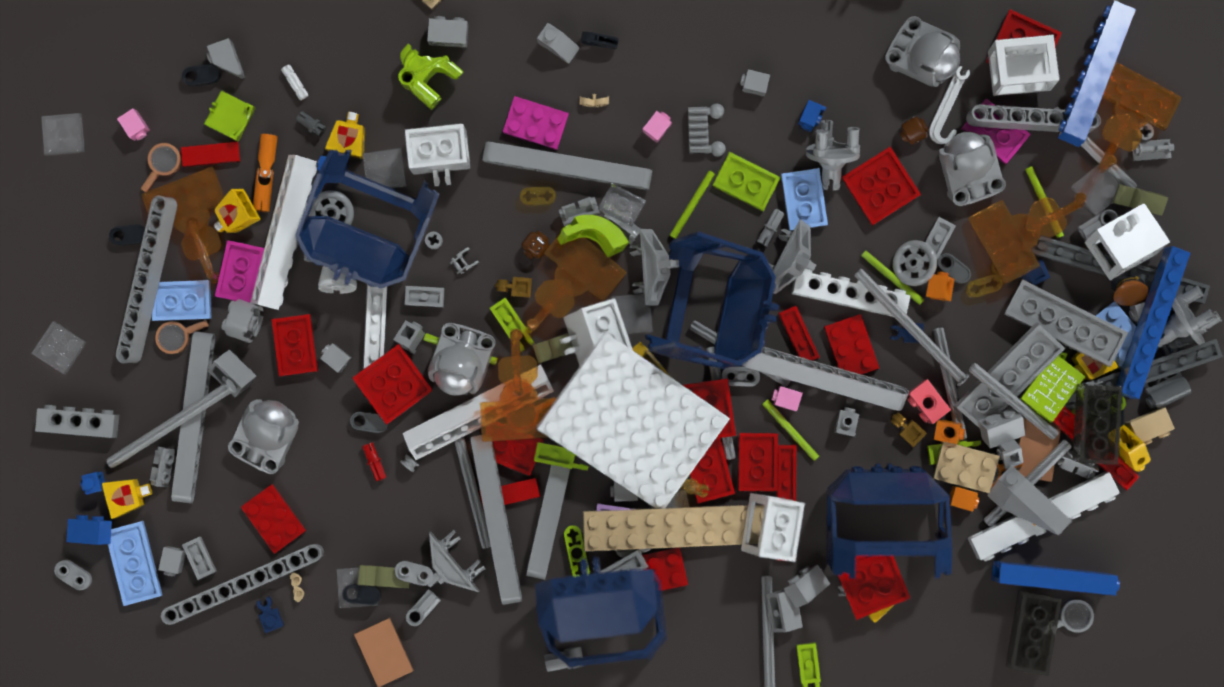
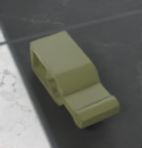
M1118 184L1112 202L1134 209L1145 204L1150 213L1162 216L1168 197L1151 191Z
M569 333L534 344L533 348L538 363L564 356L566 349L573 348L571 341L566 344H561L560 339L569 337Z
M359 565L357 585L409 588V582L401 581L395 576V568ZM402 568V574L406 575L408 569Z

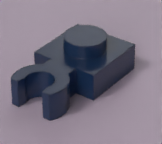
M1042 259L1024 267L1025 273L1019 272L1013 275L1015 280L1023 278V280L1031 282L1033 285L1051 278Z
M915 323L924 332V323ZM897 325L890 326V329L897 330L896 336H890L891 340L903 337V343H919L904 327L901 329Z
M270 596L266 597L268 602L266 606L262 605L261 600L257 601V607L263 611L258 616L265 633L284 626L278 607L275 609L271 607L273 601Z

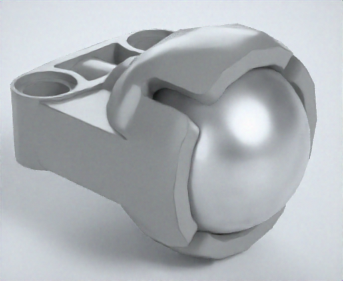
M912 16L900 28L885 58L892 71L903 73L928 86L937 87L951 77L959 67L960 40L953 34L923 22L919 17ZM919 26L916 30H912L913 27ZM895 58H899L897 62H892Z
M973 132L959 133L945 144L944 148L939 150V159L948 189L947 196L956 205L963 206L996 195L1005 189L1006 182L1002 178L995 146L990 136L978 135ZM997 179V183L991 186L992 181ZM961 192V196L955 199L956 194Z
M446 323L442 327L438 343L428 367L429 379L432 382L436 381L438 387L450 395H467L469 392L475 394L482 386L494 353L495 339L493 336L459 324ZM446 333H452L454 336H447ZM487 344L490 348H484L482 345Z
M261 399L254 400L247 405L235 435L228 444V450L232 455L258 470L274 474L285 463V457L299 428V421L295 419V414L278 401L267 400L263 402Z

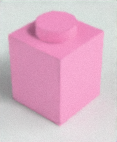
M131 109L117 118L129 138L134 141L136 139H143L146 137V133L150 131L139 112L135 109Z
M656 111L644 126L642 132L658 143L670 128L672 122L669 120L671 118L664 112L659 113Z
M779 386L778 390L774 389L771 400L774 401L773 405L796 412L802 393Z

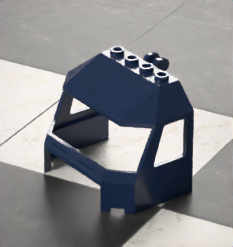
M330 150L317 174L295 234V238L305 257L314 264L325 266L335 272L333 280L337 281L341 273L345 274L344 284L349 285L350 280L353 279L381 289L404 281L423 238L439 194L436 190L428 188L429 183L425 179L417 198L345 170L352 150H345V153ZM325 183H342L411 211L420 220L414 236L416 243L411 255L409 256L396 243L329 216H309L315 199L318 198Z
M695 232L672 240L668 246L671 249L668 255L669 260H679V275L666 337L662 339L645 334V339L650 342L648 345L649 352L721 369L741 366L762 351L765 345L764 336L769 322L774 323L777 320V317L774 315H769L770 311H777L779 305L771 302L776 288V276L762 252L701 232ZM728 247L749 255L744 256L718 249ZM704 253L739 260L728 278L714 354L701 350V346L690 347L679 343L693 271ZM702 356L708 357V358L717 360V362L711 361V360H707V359L698 358V357H702Z
M875 464L871 469H863L861 466H853L852 469H846L827 488L826 561L832 573L839 576L842 575V572L848 573L849 578L855 579L856 556L935 555L934 578H940V573H943V575L952 574L950 496L920 466H910V469H902L900 466L887 464L886 469H883L880 464ZM836 501L850 504L938 503V532L934 533L938 540L851 541L837 538ZM943 502L945 514V528L943 527Z
M597 557L593 559L595 574H588V563L586 559H581L582 575L555 578L535 584L538 624L547 648L572 669L577 666L648 658L651 660L657 650L667 640L662 585L654 570L629 569L600 573V564ZM655 616L657 635L644 650L567 658L556 649L555 638L560 642L640 633L651 618Z

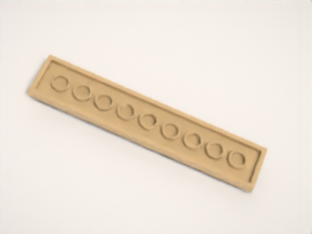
M764 504L755 505L749 544H758ZM748 505L583 511L584 551L742 545Z

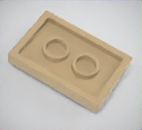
M942 441L933 479L990 493L1000 456Z

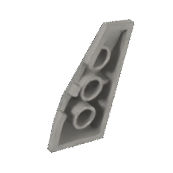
M1012 465L997 480L987 495L1002 510L1057 535H1060L1072 522Z

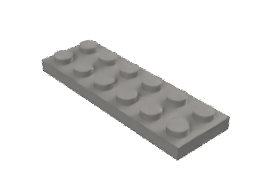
M1025 280L1021 281L1004 315L1030 328L1036 322L1039 323L1058 342L1108 367H1111L1128 334L1127 331Z
M1036 322L987 373L1017 397L1065 348ZM980 380L955 404L956 408L979 428V420L1000 413L1009 405Z

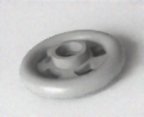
M328 190L321 192L318 198L315 199L309 216H316L315 212L321 210V216H328L327 212L333 210L335 214L331 218L338 220L342 214L346 216L344 223L351 225L354 218V209L347 196L338 191ZM328 198L330 204L323 207L321 201ZM338 200L344 205L341 210L335 205Z
M920 240L904 243L897 249L893 257L894 273L906 285L918 286L926 283L932 278L937 268V257L933 248ZM919 249L926 252L923 257L917 254ZM910 250L912 254L905 258L903 254ZM916 259V265L912 266L911 262ZM925 261L929 262L927 271L922 269ZM903 263H905L907 268L904 272H902L900 267ZM911 272H919V278H911Z

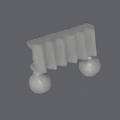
M716 103L709 108L688 107L689 154L712 153L714 156H722L725 153L726 148L722 142L716 141L709 145L708 115L715 119L721 118L724 114V108L721 104Z

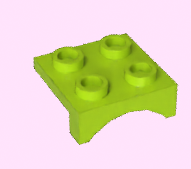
M221 90L216 102H212L213 107L209 108L210 113L204 125L239 142L256 108Z

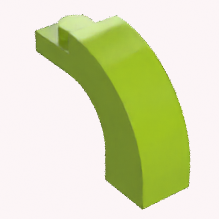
M596 215L574 217L570 225L561 229V233L557 238L561 245L577 238L592 239L601 246L607 258L622 252L629 243L623 232L615 224Z

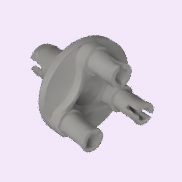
M822 120L821 130H816V143L806 148V156L811 160L818 161L822 166V188L827 190L830 185V179H832V190L834 191L840 188L842 167L846 163L853 162L860 157V145L858 144L860 128L849 127L847 129V144L834 141L832 137L833 121L826 120L825 123V120Z
M1198 285L1184 294L1180 293L1175 296L1172 305L1175 313L1166 322L1163 330L1164 337L1160 339L1158 344L1159 348L1178 337L1186 338L1189 335L1197 344L1201 345L1205 342L1203 334L1208 332L1207 329L1222 322L1217 311L1212 313V310L1208 309L1206 312L1195 317L1190 310L1189 304L1204 296Z

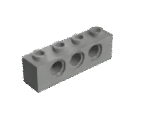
M44 405V408H37L35 431L117 438L119 415L113 414L114 411L102 410L101 413H94V409L83 408L82 412L75 411V407L63 406V410H56V406ZM58 414L62 417V422L59 425L55 422V417ZM77 416L81 418L79 426H76L74 423V419ZM95 418H99L100 420V426L98 428H96L93 425V421Z

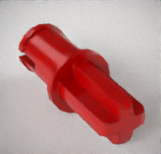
M374 443L362 446L368 461L367 465H370L375 480L385 479L386 474L380 462L382 459L378 457Z

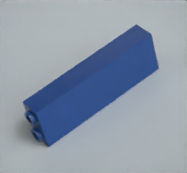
M993 561L991 580L997 583L1115 596L1120 589L1118 576L1110 573Z

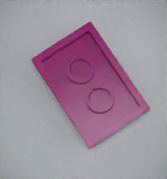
M514 96L503 133L558 150L569 113Z
M987 98L981 103V105H994ZM974 113L976 118L981 119L978 113ZM993 114V117L999 120L998 115ZM968 122L961 128L964 132L990 136L995 146L997 158L1005 165L1031 135L1026 130L973 127Z
M227 240L215 296L234 301L241 299L251 302L264 248Z

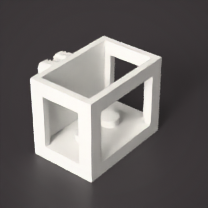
M1054 35L995 40L988 51L993 96L1051 91L1059 81Z
M463 124L405 130L408 165L414 175L433 173L434 185L439 186L438 172L445 171V182L447 185H451L450 171L471 169L467 131Z
M1145 204L1097 229L1085 242L1110 281L1157 255L1170 243ZM1101 242L1115 262L1116 265L1113 268L1098 248V243Z
M615 298L581 308L563 317L569 337L560 339L561 344L572 342L573 348L566 349L564 354L568 355L575 352L579 365L583 363L604 332H607L632 350Z
M750 493L741 551L760 557L795 562L805 503ZM755 503L764 504L758 547L749 545Z

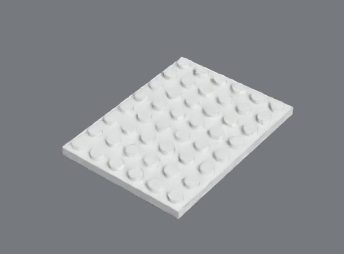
M604 332L536 428L654 508L660 509L666 508L730 418L610 334Z

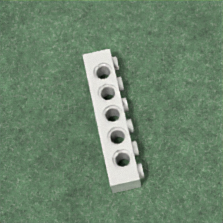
M804 269L803 273L793 282L791 292L793 295L894 317L875 297L873 302H868L865 299V294L869 291L860 281L853 283L849 282L850 278L839 276L838 279L831 278V274L820 272V275H817L808 269ZM811 279L818 282V288L815 290L809 287ZM831 283L837 287L835 294H831L827 289ZM878 285L907 314L911 295H906L904 290L895 289L893 292L887 290L886 286ZM848 288L855 290L854 298L847 296L846 290Z

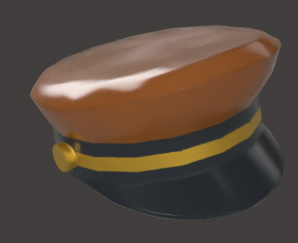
M1119 275L1111 282V287L1115 292L1113 296L1114 301L1121 306L1137 305L1148 296V287L1138 276Z

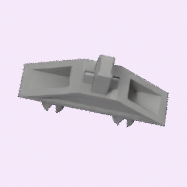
M799 219L793 232L782 229L781 231L787 235H779L781 241L788 243L776 266L769 263L776 276L774 294L799 277L804 269L814 271L816 264L809 260L811 257V229L801 219Z
M640 229L641 243L632 244L629 248L637 249L630 252L632 256L642 255L644 282H634L632 286H639V288L633 290V293H645V305H658L669 280L670 269L678 268L679 260H669L668 253L653 229Z
M452 530L440 541L432 532H429L433 579L428 586L431 587L438 581L440 584L446 582L479 592L480 590L473 583V579L486 568L482 566L475 570L480 563L479 560H476L468 569L464 570L448 553V549L461 540L460 536L450 540L456 533Z

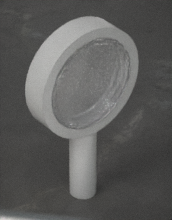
M1072 599L1062 606L1060 619L1040 627L1043 635L1062 626L1072 632H1083L1092 625L1094 613L1087 602L1080 599Z

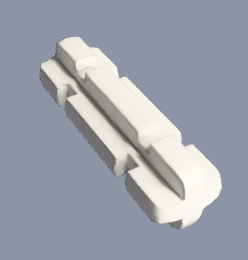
M290 65L284 66L281 71L285 77L287 76L286 79L296 92L297 97L300 100L308 97L307 91L303 88L304 86L297 75L293 73L292 67Z

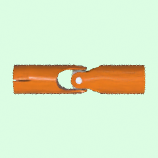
M271 134L260 135L258 161L261 168L257 170L253 206L259 212L260 210L261 212H270L274 174L273 169L272 171L270 169L275 162L278 136ZM258 176L264 179L271 177L268 185H261L258 181Z

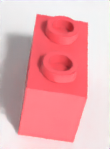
M928 379L923 380L909 391V398L907 400L913 408H918L921 412L919 416L925 423L934 424L951 411ZM926 397L932 402L929 408L923 406V400Z

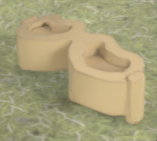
M592 94V99L579 96V104L588 107L609 105V96L596 99V94Z
M293 572L290 575V579L292 580L291 585L294 586V600L300 602L305 593L302 588L298 587L302 577L298 573Z

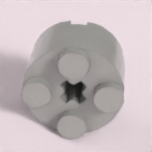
M241 299L231 301L228 306L229 314L227 319L222 323V330H225L227 336L251 343L253 341L251 337H256L261 328L263 316L260 315V311H263V307Z

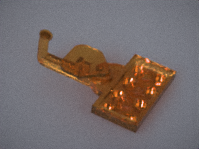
M1115 62L1102 98L1113 103V117L1107 120L1102 130L1104 139L1110 142L1098 166V172L1104 173L1117 163L1114 155L1118 147L1128 152L1134 151L1142 139L1140 129L1147 123L1165 131L1182 97Z
M209 167L141 194L148 215L154 197L165 196L176 200L177 210L173 225L177 230L185 234L181 242L185 256L191 261L200 259L205 276L211 282L218 283L220 274L214 272L209 255L217 253L221 249L222 242L218 231L207 225L210 219L209 209L218 206L225 196L214 167Z
M1079 192L1075 196V201L1062 208L1058 207L1054 199L1046 197L1031 205L1029 215L1016 214L1013 216L1010 214L1004 201L1000 200L968 217V220L1006 285L1040 267L1031 250L1037 245L1040 235L1053 237L1064 231L1067 225L1065 216L1082 208L1087 197L1085 193Z
M584 237L562 245L556 238L544 252V255L558 266L555 271L554 280L544 281L537 289L535 300L543 308L534 319L528 320L526 331L530 334L533 333L549 313L556 318L565 317L574 307V297L581 296L586 291H589L603 302L627 272L612 259L607 258L606 254Z
M517 328L510 330L511 356L502 358L498 363L499 380L506 385L500 393L499 401L480 402L482 442L548 437L536 427L557 397L538 398L537 391L531 385L538 377L537 362L532 356H520V339L523 337V333Z

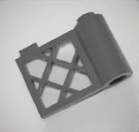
M1166 345L1160 347L1165 356L1170 354ZM1180 372L1175 373V376L1171 378L1163 377L1157 379L1156 385L1150 388L1147 383L1143 387L1147 393V405L1155 410L1192 393L1189 383Z

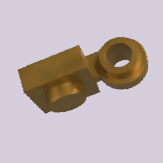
M513 277L512 284H508L509 280L497 279V283H495L496 291L508 292V288H512L511 296L531 297L532 278Z
M900 413L891 416L892 419L890 421L898 429L901 426L903 427L899 435L912 447H915L927 434L913 420L906 425L904 423L906 419Z

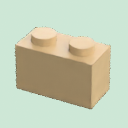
M1166 408L1153 410L1125 422L1126 426L1145 445L1153 442L1152 439L1157 436L1163 438L1170 435L1169 431L1175 429Z

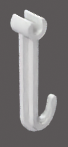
M962 66L958 67L957 71L953 74V78L929 128V135L937 144H947L957 133L954 129L947 138L944 139L940 136V131L963 82L970 74V71L966 70L961 76L960 70Z

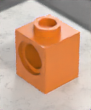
M937 272V275L934 274L928 282L926 297L951 302L955 279L949 277V273Z
M942 419L937 421L934 440L958 444L960 440L964 439L965 429H963L962 423ZM947 427H952L955 430L954 437H949L946 434Z
M952 486L949 499L950 505L973 512L974 508L976 509L979 504L978 493Z

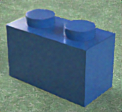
M76 515V519H68L67 542L94 545L110 544L112 521L104 520L103 516H92V519H88V515Z

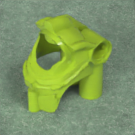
M407 44L400 53V60L404 68L399 72V81L405 89L411 90L420 101L433 110L441 101L440 95L427 85L428 81L436 73H444L457 80L463 74V71L453 62H449L450 59L447 55L437 58L421 57L416 49L412 50L411 45ZM407 76L413 77L410 82H404V79Z

